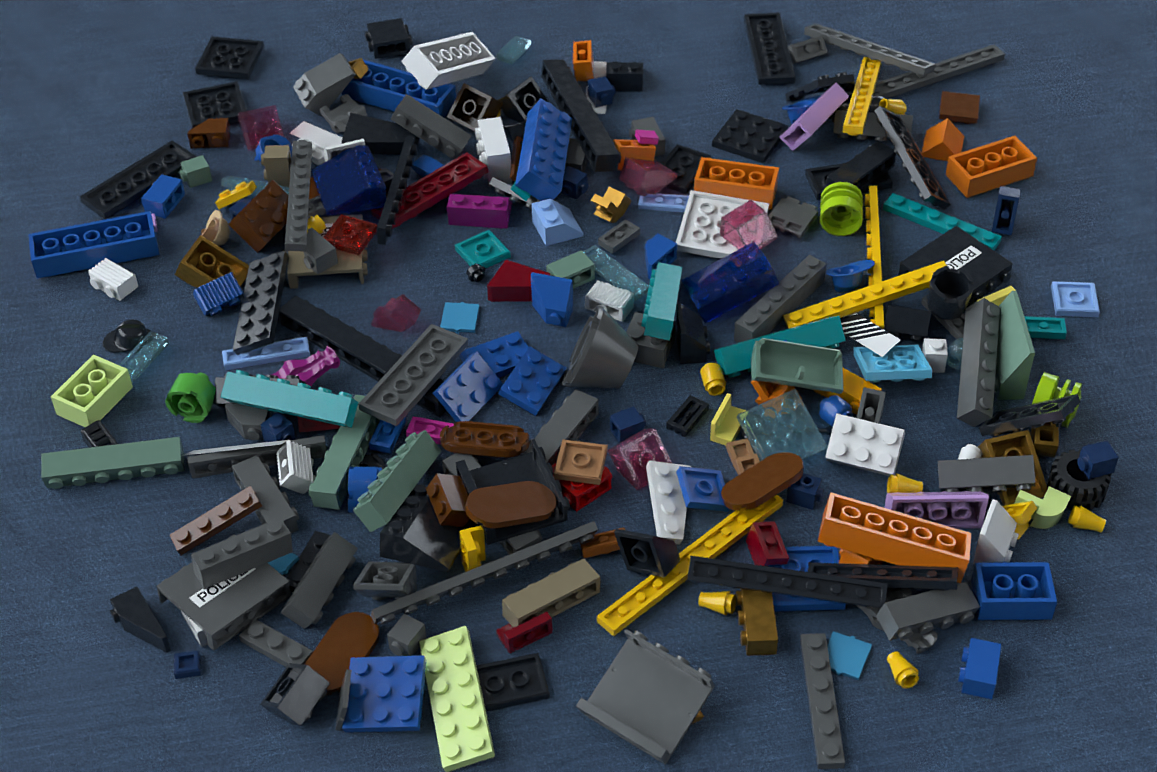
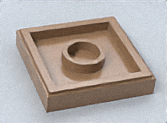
M562 439L554 471V479L600 485L608 445Z

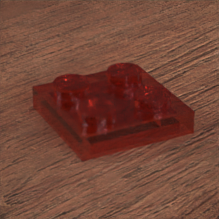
M341 214L323 238L337 250L359 256L376 234L377 224Z

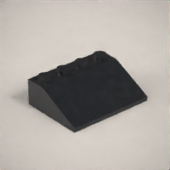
M416 485L380 532L379 557L448 572L461 551L460 530L476 527L478 523L469 519L464 527L440 525L427 494V486Z

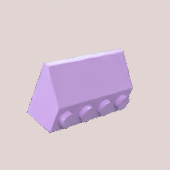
M981 491L887 493L885 508L911 516H918V518L956 529L982 528L989 496Z

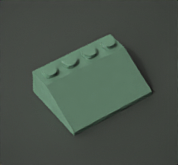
M1016 290L1011 291L999 305L1000 317L994 387L997 400L1024 399L1035 355Z

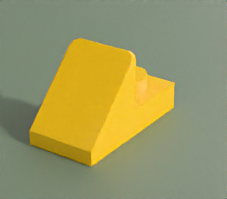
M1033 501L1002 506L1017 523L1015 533L1019 534L1018 539L1028 529V522L1037 509Z

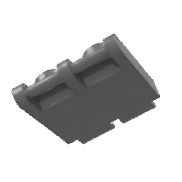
M789 196L786 199L781 198L765 219L764 226H773L775 229H780V232H789L801 239L817 218V206L805 202L801 205L799 204L800 200Z

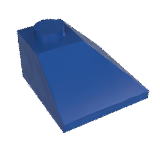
M532 272V306L545 323L566 327L573 312V281L571 279Z

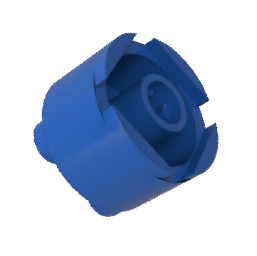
M349 467V513H355L353 510L359 503L358 498L369 491L367 487L379 478L377 474L382 470V467Z

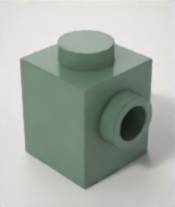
M203 155L180 162L182 170L179 171L182 181H186L190 188L212 181L209 165Z

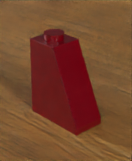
M505 260L487 285L488 301L530 302L532 301L531 273L550 275V273Z

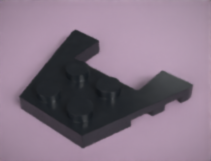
M847 72L836 74V77L829 78L828 75L817 77V80L786 93V101L803 99L810 94L826 92L835 83L843 88L845 92L852 91L855 87L854 75H847Z

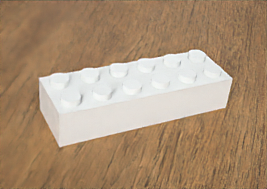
M473 32L415 45L401 62L406 66V70L418 80L419 85L427 90L483 74L496 58Z

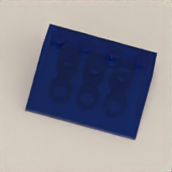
M359 145L354 148H348L311 170L312 178L327 216L384 207L386 186L368 146Z
M755 241L681 280L704 323L779 285L773 268Z

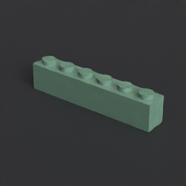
M355 395L354 399L360 403L365 396ZM359 405L352 428L340 426L337 434L333 436L330 449L325 453L322 465L317 469L314 482L309 486L308 492L314 507L340 510L348 493L349 467H360L359 464L366 454L369 442L380 419L360 411Z
M426 430L419 434L416 432L410 434L405 439L406 443L396 450L397 455L386 463L388 466L377 474L379 478L367 487L369 491L358 498L359 503L353 511L370 532L386 525L440 454L441 449Z
M180 437L42 453L41 478L47 488L58 489L68 485L82 486L86 483H106L109 480H129L133 477H153L157 474L172 475L185 471L184 456H182L184 455V448Z

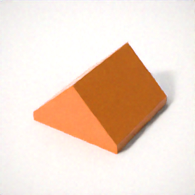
M947 118L926 130L921 153L925 158L948 161L949 156L961 153L964 135Z

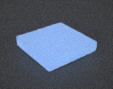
M1052 282L1051 290L1056 316L1099 317L1100 310L1094 283Z

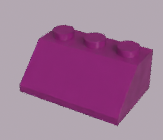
M450 194L447 205L448 224L508 229L513 200L509 197Z

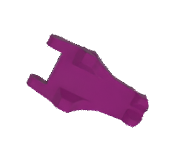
M326 346L325 351H317L316 354L306 359L285 361L282 368L271 375H276L279 378H286L287 375L299 376L307 385L312 386L330 368H338L340 366V359L332 348Z

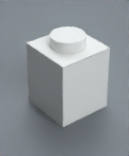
M924 338L922 352L932 368V372L944 373L948 356L946 339Z

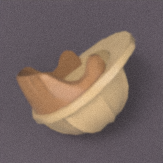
M215 210L210 215L206 228L201 230V236L217 246L225 244L230 235L229 225L222 218V213L219 210Z

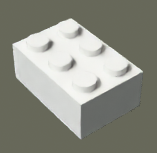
M501 117L478 120V128H475V135L478 143H476L477 154L479 155V161L487 165L489 170L487 174L483 175V178L488 180V184L492 177L507 184L512 183V179H510L511 155Z
M836 413L825 458L830 462L882 475H895L905 430Z

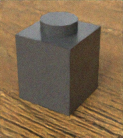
M404 614L387 634L389 649L397 656H413L420 647L419 641L426 639L425 624Z

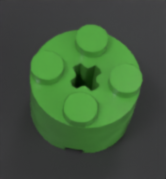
M181 373L172 385L165 403L168 410L176 417L179 414L184 417L183 420L186 422L199 423L205 419L213 406L216 388L204 373Z

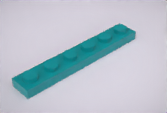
M892 193L883 204V210L942 234L957 226L992 250H995L1001 242L1002 236L895 193Z

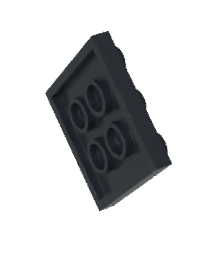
M211 36L195 68L196 74L249 79L264 48V43L259 40Z
M238 81L183 92L192 128L208 119L228 118L229 124L249 120Z
M736 109L712 140V147L764 164L782 140L780 136L788 129V125Z

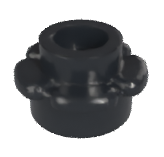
M479 263L472 265L466 272L468 280L471 282L481 281L485 277V267H481Z

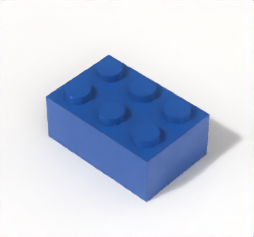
M1049 562L975 563L971 584L973 595L980 605V608L977 610L978 620H1052L1057 598Z

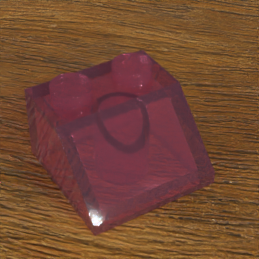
M276 105L238 113V120L247 150L256 149L260 139L271 135H281L284 137Z
M625 157L619 180L624 182L626 187L636 190V194L647 196V194L658 193L676 179L678 174L657 161Z
M751 199L721 217L720 236L746 256L754 254L777 239V234L766 211Z
M655 428L644 429L608 449V453L617 471L636 490L649 484L646 465L649 461L672 463Z

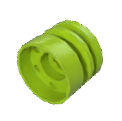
M837 182L830 184L823 190L820 202V224L827 233L835 236H847L859 230L863 220V195L858 187L848 182Z
M1044 372L1032 404L1078 394L1081 401L1082 384L1076 382L1073 390L1070 391L1071 380L1067 379L1061 388L1058 387L1059 376ZM1079 405L1074 408L1075 411L1066 416V420L1062 422L1061 426L1068 427L1071 420L1075 417Z

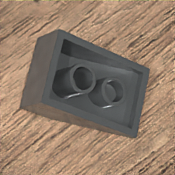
M339 53L305 72L296 81L293 88L304 107L322 117L320 108L323 106L329 108L356 74L345 56Z
M368 561L354 583V590L364 597H372L373 600H383L386 597H393L397 600L417 591L416 565L405 562Z

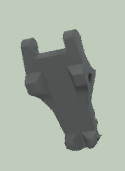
M348 94L340 97L343 104L332 111L327 106L320 108L321 115L330 124L332 131L335 133L345 132L350 113L367 116L364 105L361 106L355 103Z
M887 587L886 602L912 596V591L909 588L892 589ZM856 605L866 613L874 627L883 630L876 617L880 610L879 608ZM932 630L924 635L920 633L913 634L903 641L909 647L913 646L917 654L936 643L938 634Z

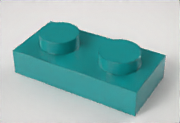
M1024 316L1030 338H1066L1065 318Z

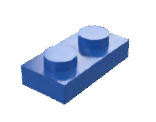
M406 416L397 426L380 419L369 442L370 450L391 454L406 423Z

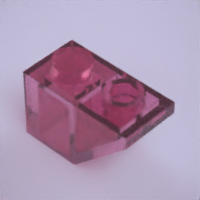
M402 294L396 299L394 297L390 299L385 306H379L373 313L374 318L371 325L377 328L403 332L415 324L421 309Z

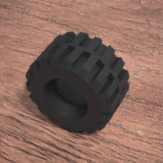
M1069 450V453L1063 452L1055 458L1052 464L1047 487L1050 486L1071 496L1066 506L1069 508L1068 510H1072L1074 506H1083L1089 511L1093 510L1094 507L1098 508L1101 502L1105 500L1111 481V474L1088 479L1084 471L1080 470L1077 462L1081 450L1079 452L1075 450Z

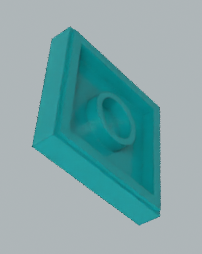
M490 230L455 245L456 252L470 267L479 263L481 267L483 266L486 269L511 257L510 251Z

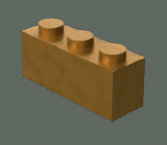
M747 589L736 591V605H741V611H738L739 626L743 625L744 631L740 632L741 646H746L747 656L777 655L778 636L772 593Z

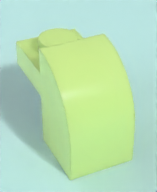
M1050 486L1043 500L1020 490L1014 504L1033 501L1037 509L1031 516L1033 521L1030 526L1046 529L1053 527L1059 522L1071 496Z

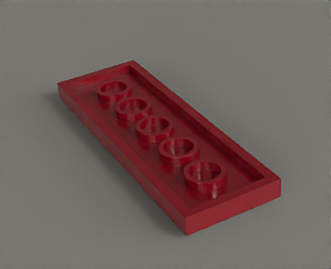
M466 152L406 187V190L403 189V200L400 201L399 213H396V223L392 225V229L400 226L406 220L417 216L418 213L425 209L431 208L442 199L448 198L450 194L465 188L471 182L482 178L483 175L489 172L487 165ZM386 199L370 208L372 215L380 220Z

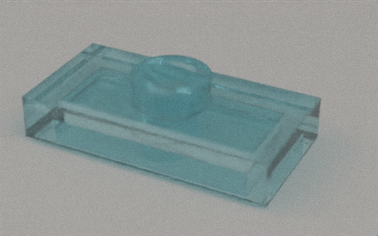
M515 35L496 54L497 60L512 65L531 46V41Z

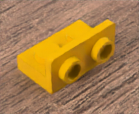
M481 525L460 530L461 559L464 570L467 572L480 567L481 561L486 560L484 528Z

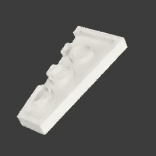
M649 461L646 465L657 536L673 540L675 544L680 545L684 537L687 508L676 471L679 466H691Z

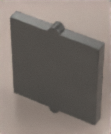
M346 669L339 694L335 729L341 731L348 707L352 671Z

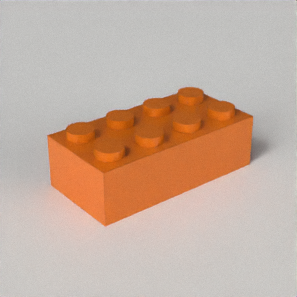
M1012 136L949 156L945 175L968 198L1032 177L1037 157L1016 136Z
M701 157L694 180V191L769 203V209L772 210L778 187L779 167Z

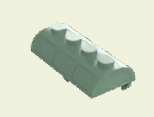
M761 338V340L755 341L751 360L752 380L841 394L844 390L842 352L837 349Z

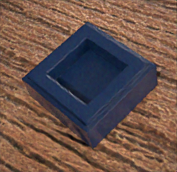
M199 650L174 654L175 679L201 676Z

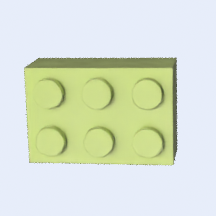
M93 354L51 396L57 415L87 427L97 420H101L133 388L128 369Z

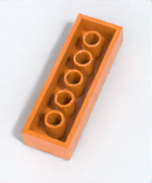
M830 492L822 517L818 542L895 565L958 567V583L961 584L970 560L971 533Z

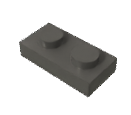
M823 36L788 46L793 64L828 53Z
M625 219L598 238V245L614 254L639 236L640 228Z

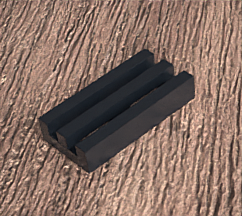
M690 395L667 421L666 428L669 430L673 428L675 433L681 432V436L686 437L709 410V404ZM692 404H695L692 407V409L685 414V417L680 421V423L677 424L678 420L684 415V413L690 408V406Z

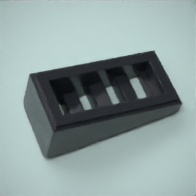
M100 420L81 430L83 441L89 448L118 444Z

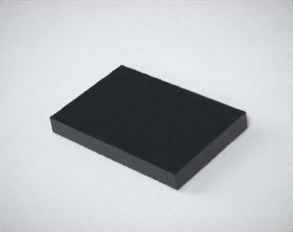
M677 144L652 175L651 183L686 194L694 184L701 157L712 158V156Z
M539 653L476 665L486 712L550 699Z

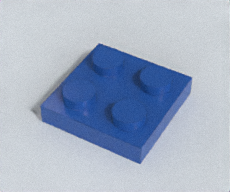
M679 466L676 474L686 508L729 511L721 495L725 485L721 471Z

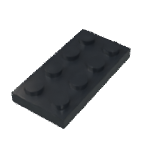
M846 163L806 169L805 176L817 200L821 199V193L826 188L828 175ZM888 171L862 189L861 193L869 192V186H877V190L892 188L893 181Z
M1078 394L997 411L992 415L991 419L979 427L982 436L991 434L992 437L1003 434L1004 431L1011 430L1014 433L1028 426L1038 428L1047 422L1058 424L1065 421L1066 416L1075 411L1074 408L1081 401Z

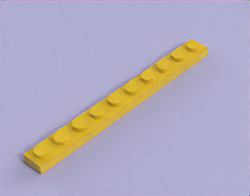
M863 57L843 124V133L851 136L863 134L882 61Z
M869 186V194H865V206H868L865 207V219H869L866 220V232H869L866 235V246H870L867 247V260L875 262V265L867 270V273L871 274L868 275V286L882 282L877 186ZM883 303L869 308V317H873V319H870V322L884 329Z
M775 495L757 508L751 510L740 508V511H734L680 552L681 561L666 577L650 575L597 615V623L614 637L687 580L691 556L715 559L750 531L753 522H763L783 506V499Z

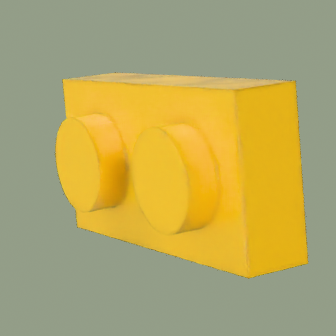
M243 181L235 186L236 189L232 191L227 189L221 192L218 200L215 202L218 209L251 195L257 188L254 181L248 183Z

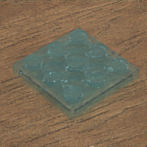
M796 389L736 416L760 461L770 455L781 452L794 453L800 456L802 460H805L828 448Z

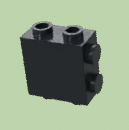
M402 18L367 24L368 31H365L366 42H368L369 52H373L375 59L396 55L401 56L409 53L410 46L413 45L412 38L409 35L408 25H404Z

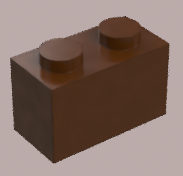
M436 474L427 486L426 491L440 525L464 527L470 518L465 510L468 494L461 477Z

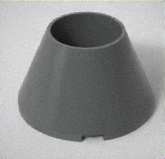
M598 305L594 309L596 311L594 317H589L569 360L571 362L569 371H565L563 377V386L619 389L632 368L639 345L602 306Z

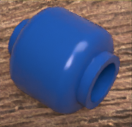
M840 396L826 397L820 403L819 416L831 427L834 425L836 413L853 417L852 406Z

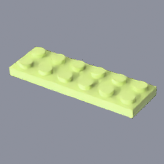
M467 626L419 641L422 656L424 655L426 658L425 675L443 769L445 772H449L495 757Z

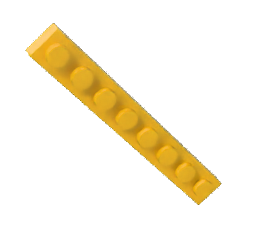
M944 261L934 263L783 315L784 321L789 329L828 317L840 316L841 318L929 288L933 273L947 265Z

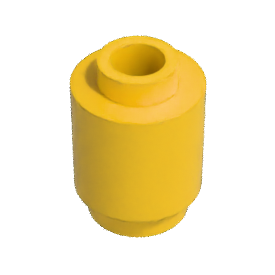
M712 362L705 364L700 370L705 390L712 396L722 394L725 391L726 381L721 366Z

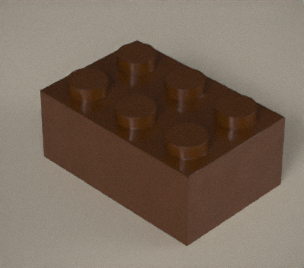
M272 180L228 225L258 253L287 224L289 195Z

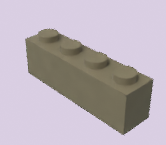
M585 559L571 563L566 568L556 573H551L546 578L532 583L526 588L502 599L503 616L513 628L545 612H548L553 617L600 593V576Z

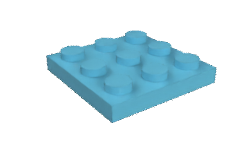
M896 345L883 357L867 347H854V357L866 381L873 383L880 382L881 380L900 382L903 379L922 381L925 378H932V368L919 345Z

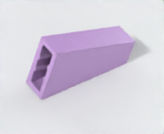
M835 83L780 138L793 151L807 140L849 95Z

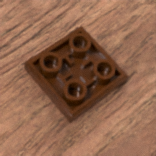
M942 91L939 119L946 120L948 118L950 121L977 124L980 95Z

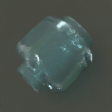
M963 338L954 340L947 347L948 356L946 362L956 370H961Z

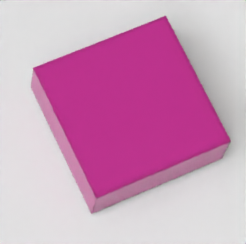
M635 131V137L640 144H658L659 137L655 131Z

